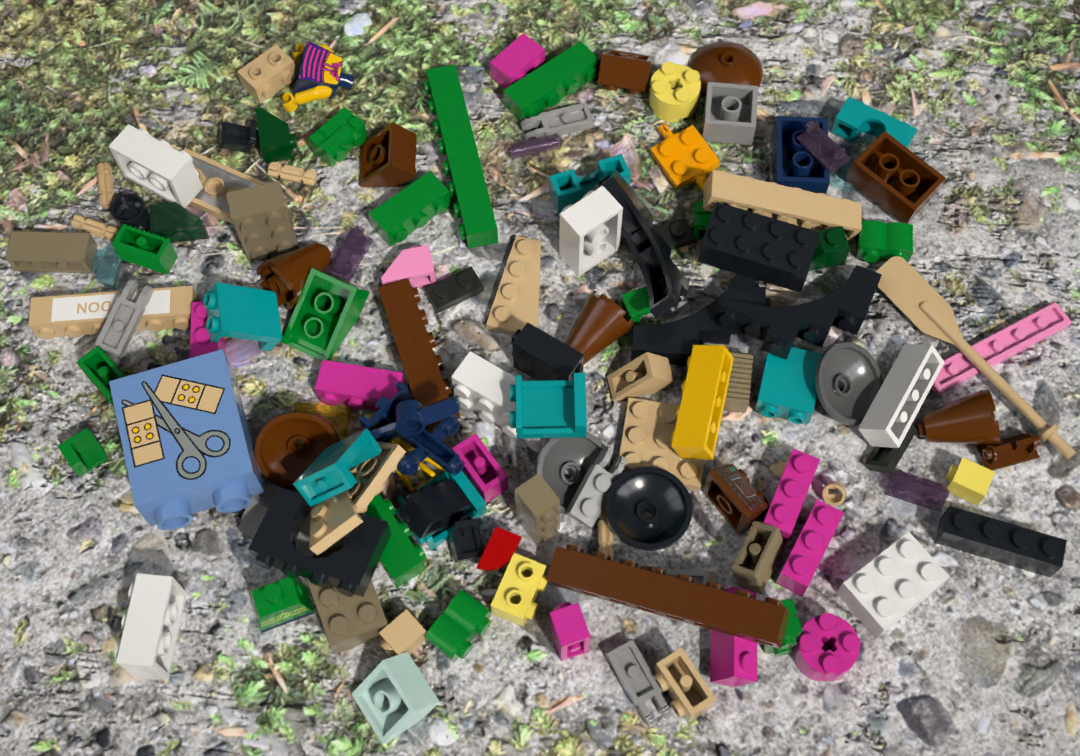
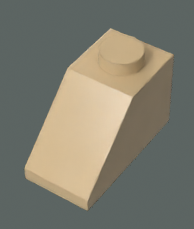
M649 352L642 354L607 376L613 401L655 394L674 383L668 358Z

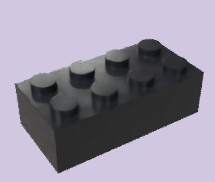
M716 202L700 247L697 262L801 293L820 232Z

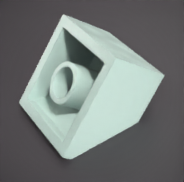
M408 652L382 660L351 694L383 745L422 720L440 702Z

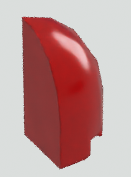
M495 527L476 569L493 571L507 565L513 554L516 553L522 536Z

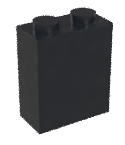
M527 322L522 330L518 329L513 335L511 343L514 368L536 381L573 380L574 373H583L584 354Z

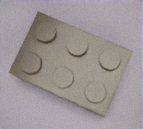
M280 180L226 193L231 219L248 261L261 260L267 256L286 254L299 249L294 223Z
M335 551V552H333V553H330V554L325 555V556L320 557V558L328 557V556L333 555L334 553H336V552H338V551ZM307 579L329 644L335 655L380 637L379 632L388 625L372 579L364 597L355 594L353 597L345 596L334 587L328 585L318 587Z

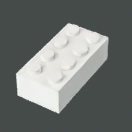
M470 351L451 376L454 398L458 399L462 409L467 411L473 410L486 423H495L502 427L503 432L508 436L516 438V428H510V411H516V402H510V384H516V377ZM524 438L522 440L525 441L529 448L539 452L550 438Z

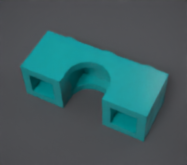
M848 97L835 118L831 133L854 143L861 134L870 133L878 138L886 131L909 149L918 129L887 115L885 112L878 111L862 101Z
M619 154L598 161L596 170L585 177H577L574 169L549 176V195L557 213H561L566 206L574 205L580 201L586 193L594 189L596 183L615 169L630 186L631 173L623 155Z

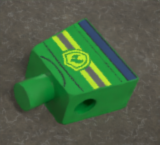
M287 577L251 591L252 605L261 633L315 613L306 585L295 578Z

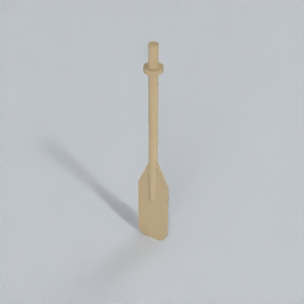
M899 256L892 257L876 271L882 274L877 287L922 333L956 346L1042 434L1039 437L1042 443L1048 440L1067 460L1076 453L1057 433L1060 427L1057 424L1050 426L963 339L951 305L904 258Z

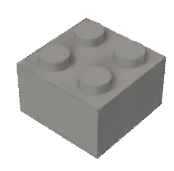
M708 82L704 103L702 138L709 142L752 145L756 129L758 86Z

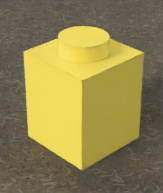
M962 457L957 465L951 464L945 480L949 482L945 491L977 506L986 496L995 472Z

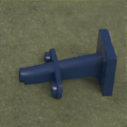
M401 381L396 383L398 393L392 399L388 400L383 396L375 403L378 409L375 415L369 420L364 415L359 418L362 428H367L370 432L396 422V405L405 400H412L408 387ZM455 415L444 418L432 434L425 429L420 434L414 436L402 435L396 431L375 439L377 442L387 443L397 435L415 448L404 456L398 464L397 470L403 475L407 474L410 476L414 474L419 468L420 462L427 457L453 476L459 474L465 465V462L460 459L456 452L442 443L447 436H452L459 429L460 422H458V417Z

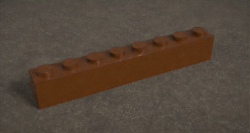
M568 544L566 548L556 546L546 580L556 587L781 649L790 612L786 607H783L784 603L780 600L765 597V601L753 599L754 595L747 591L736 589L734 594L723 591L724 586L707 581L704 586L694 583L695 579L687 575L678 574L677 578L667 576L665 570L649 566L648 570L638 568V563L630 560L621 559V563L611 561V556L604 553L594 552L592 556L583 553L584 549Z

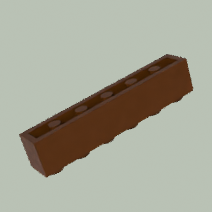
M409 278L378 287L381 303L413 400L426 406L449 397L448 395L452 394L448 378L442 379L440 371L444 370L441 357L440 355L435 356L432 349L436 347L433 333H427L425 325L429 323L425 310H419L417 303L421 302L417 287H411ZM459 411L457 414H455V416H457L458 418H460ZM442 420L425 425V430L432 434Z

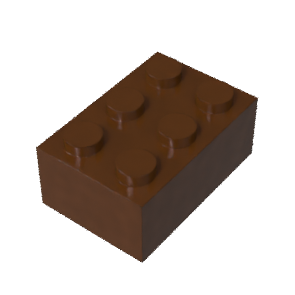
M886 131L852 163L845 177L846 180L898 221L907 224L937 194L946 179Z

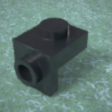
M250 119L247 126L221 122L219 127V148L249 154L253 144H257L259 133L256 130V120Z
M471 515L462 516L455 519V522L448 529L455 563L481 559L484 552L479 527L483 524L482 518L472 519Z

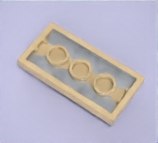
M187 148L183 150L192 157L193 165L199 173V179L203 186L189 205L231 224L233 222L226 193L266 184Z

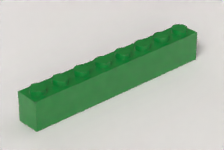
M456 65L427 69L428 80L423 81L426 96L431 95L432 100H428L430 114L436 115L437 119L433 120L435 134L441 135L442 139L438 140L440 155L446 156V161H443L444 172L446 176L450 175L452 180L448 182L450 196H455L457 201L453 203L455 217L461 218L462 224L458 225L461 240L466 239L468 249L499 243L498 229Z

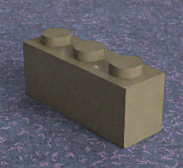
M33 230L12 231L5 259L14 271L92 274L98 246L91 234L83 231H76L74 233L56 230L49 232H35Z
M538 473L514 489L516 518L536 545L543 541L545 543L550 542L558 535V530H560V499Z

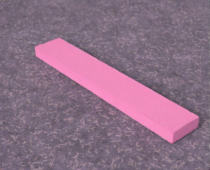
M1053 302L971 345V347L993 367L1069 327L1072 321L1059 305ZM960 351L943 360L945 363L931 389L938 396L981 372Z

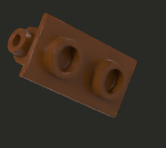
M1027 432L1001 439L998 444L979 445L975 448L984 467L994 471L1040 458L1036 448L1040 446L1041 442L1038 435L1033 436Z

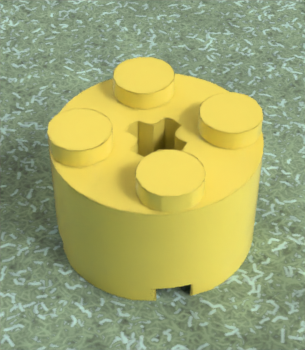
M665 62L651 78L649 105L653 109L655 116L663 121L672 123L679 122V119L692 117L697 110L701 88L699 73L685 65Z

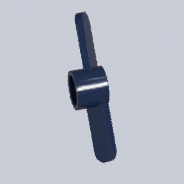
M447 397L423 406L422 403L416 400L402 401L395 407L396 422L370 431L374 439L396 431L406 436L420 434L425 429V425L457 414L460 409V402L454 397Z

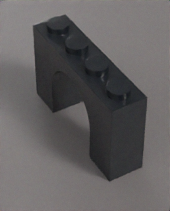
M279 487L248 548L254 563L265 569H271V567L280 569L282 573L292 578H298V576L307 578L318 587H325L326 585L334 587L345 596L353 597L355 594L364 597L391 536L388 522L360 513L359 515L362 517L363 522L351 531L347 542L338 552L324 558H311L303 555L296 548L297 537L310 512V506L300 493Z

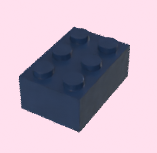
M776 116L772 131V182L792 188H800L805 191L826 194L830 184L828 118Z

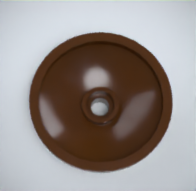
M723 41L708 44L694 55L690 63V68L696 70L700 75V94L704 97L706 96L708 82L752 85L759 88L763 77L762 64L756 54L749 48L734 42Z
M302 410L287 411L274 416L263 425L255 442V458L260 470L269 480L285 488L297 489L293 483L327 447L341 440L332 424L318 414ZM302 439L304 443L297 444L295 440Z

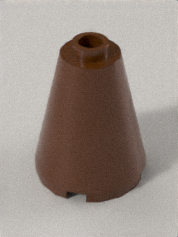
M314 242L263 262L257 267V276L261 274L264 280L260 283L263 290L276 292L278 306L285 304L287 305V310L293 308L299 300L311 268L325 271L331 263V252L324 244Z
M595 290L589 294L565 341L566 345L584 354V365L634 326L632 319L627 322L623 318L626 312L604 294H601L598 298L596 296L597 291Z
M988 389L980 390L921 414V420L917 421L919 437H925L926 442L998 444L1000 442L998 420L995 421L994 411H996L990 391Z

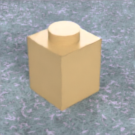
M406 609L379 632L383 640L380 646L389 657L408 652L410 655L426 641L425 634L427 632Z

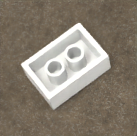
M128 124L108 146L124 177L182 209H185L203 188L199 179V173L193 165V159L187 152L183 150L177 151L165 140L153 138L142 128L137 129Z
M604 186L595 191H589L580 201L574 205L566 206L560 213L559 256L578 277L620 248L623 207Z
M907 532L847 579L836 593L877 639L937 591L950 576L914 536Z
M137 573L135 582H132L129 588L130 604L128 612H125L122 617V639L115 647L114 656L116 664L133 677L169 680L187 592L172 576Z

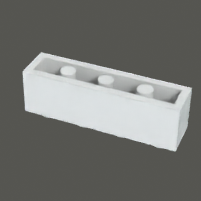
M907 344L903 346L858 427V430L871 447H900L945 363L932 344Z

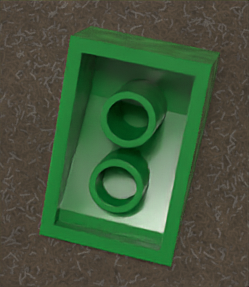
M311 268L281 342L320 361H330L359 318L370 292L330 273Z

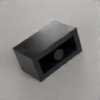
M448 479L441 483L434 482L424 490H414L409 493L404 499L405 504L400 510L399 515L416 536L422 539L451 526L455 519L465 515L471 506V502L451 479Z

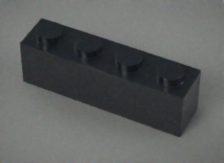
M949 506L940 517L935 543L1043 576L1052 577L1063 566L1067 540Z

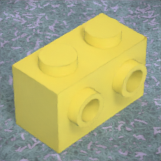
M514 553L490 605L491 613L524 627L527 619L532 620L538 608V603L535 600L538 593H544L548 585L546 565Z

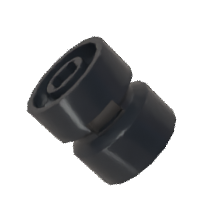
M127 193L117 197L112 202L110 208L111 215L119 229L122 225L127 224V226L131 225L132 228L136 227V229H141V231L145 230L146 233L149 231L150 233L153 232L154 221L140 196Z

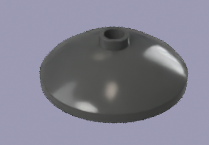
M851 342L835 344L829 347L818 361L815 373L817 395L825 411L834 420L844 425H860L883 384L881 371L873 356L860 345Z
M588 432L586 438H550L543 445L537 456L535 475L539 473L560 499V513L567 515L566 510L591 464H594L599 453L606 447L597 437ZM612 457L608 464L603 468L606 471H609V469L613 465ZM566 469L569 472L568 479H566L564 476V471Z

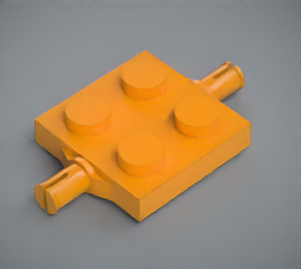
M666 123L663 126L661 125L658 131L664 137V141L651 147L650 154L676 190L688 184L697 183L704 193V183L707 180L705 177L709 172L720 167V160L694 125L675 134L672 133Z

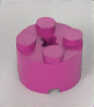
M832 613L815 616L805 623L802 627L803 631L796 640L797 644L793 646L794 660L798 669L813 681L831 682L842 678L855 664L859 656L861 641L854 628L846 620ZM825 645L830 648L827 652L822 650V647Z

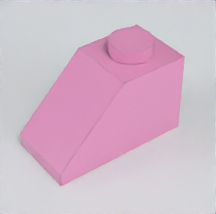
M415 245L409 249L402 250L381 277L382 285L408 278L412 288L427 287L436 283L429 245Z

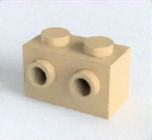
M276 44L237 71L242 87L260 104L273 97L276 92L286 85L291 84L297 77L295 62Z
M682 647L656 663L654 669L656 675L653 678L659 684L662 692L667 691L673 701L670 702L671 707L680 719L684 717L687 723H689L714 706L717 700Z

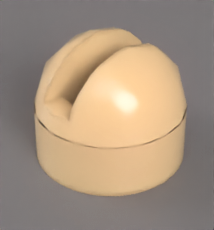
M839 481L829 482L822 492L824 501L832 506L842 504L847 495L846 487ZM829 489H837L840 491H829Z

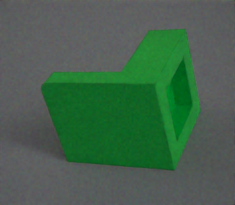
M647 286L621 295L620 307L626 312L624 318L627 322L632 319L634 325H640L641 316L651 313L649 311L650 300Z
M88 428L58 445L66 461L79 477L108 460L107 454Z

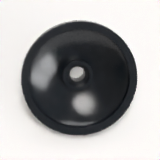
M638 467L625 472L614 481L607 494L605 513L611 530L622 542L635 549L657 551L672 546L685 534L692 518V501L685 485L672 473L657 467ZM648 511L652 514V517L645 518L642 516V512Z

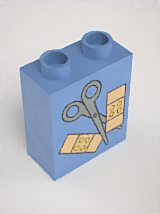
M223 349L109 381L134 506L150 526L157 525L160 530L180 529L192 523L194 513L214 507L220 513L240 511L251 504L250 496L265 492L236 376Z

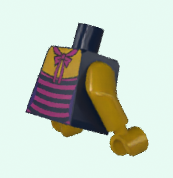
M306 41L305 47L303 44H297L295 47L296 52L292 53L295 62L299 64L293 90L296 94L293 96L291 93H284L282 99L285 103L282 106L286 112L291 113L297 109L298 104L302 105L312 101L331 99L334 97L338 86L351 90L355 76L341 72L344 59L326 44L316 45L310 41Z

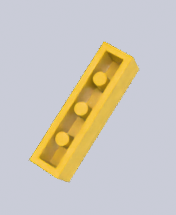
M693 345L692 354L688 357L687 377L682 383V400L676 410L677 423L670 439L671 447L681 458L713 460L734 360L725 345Z

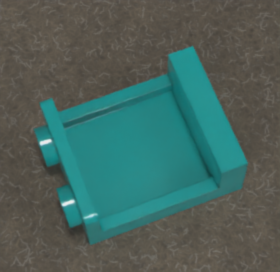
M216 282L205 293L203 305L207 311L206 330L209 332L210 342L217 343L221 337L254 340L260 342L261 350L271 351L283 339L276 292Z
M792 347L787 360L767 352L754 411L768 418L780 417L788 419L789 422L794 424H808L814 412L817 396L815 373L822 354Z
M574 373L573 380L522 381V376L516 375V384H510V402H516V411H510V428H516L517 439L586 438L585 373Z
M365 428L327 447L293 484L308 505L312 507L352 488L357 483V480L349 469L378 456L382 449L369 430Z
M445 470L444 473L418 489V491H421L434 482L441 483L451 479L471 502V506L464 516L471 515L472 519H475L487 513L486 502L463 471L453 476ZM402 495L397 497L399 507L396 511L398 514L405 504ZM450 526L422 539H419L413 531L412 533L421 546L426 543L428 548L433 550L449 539L448 529Z

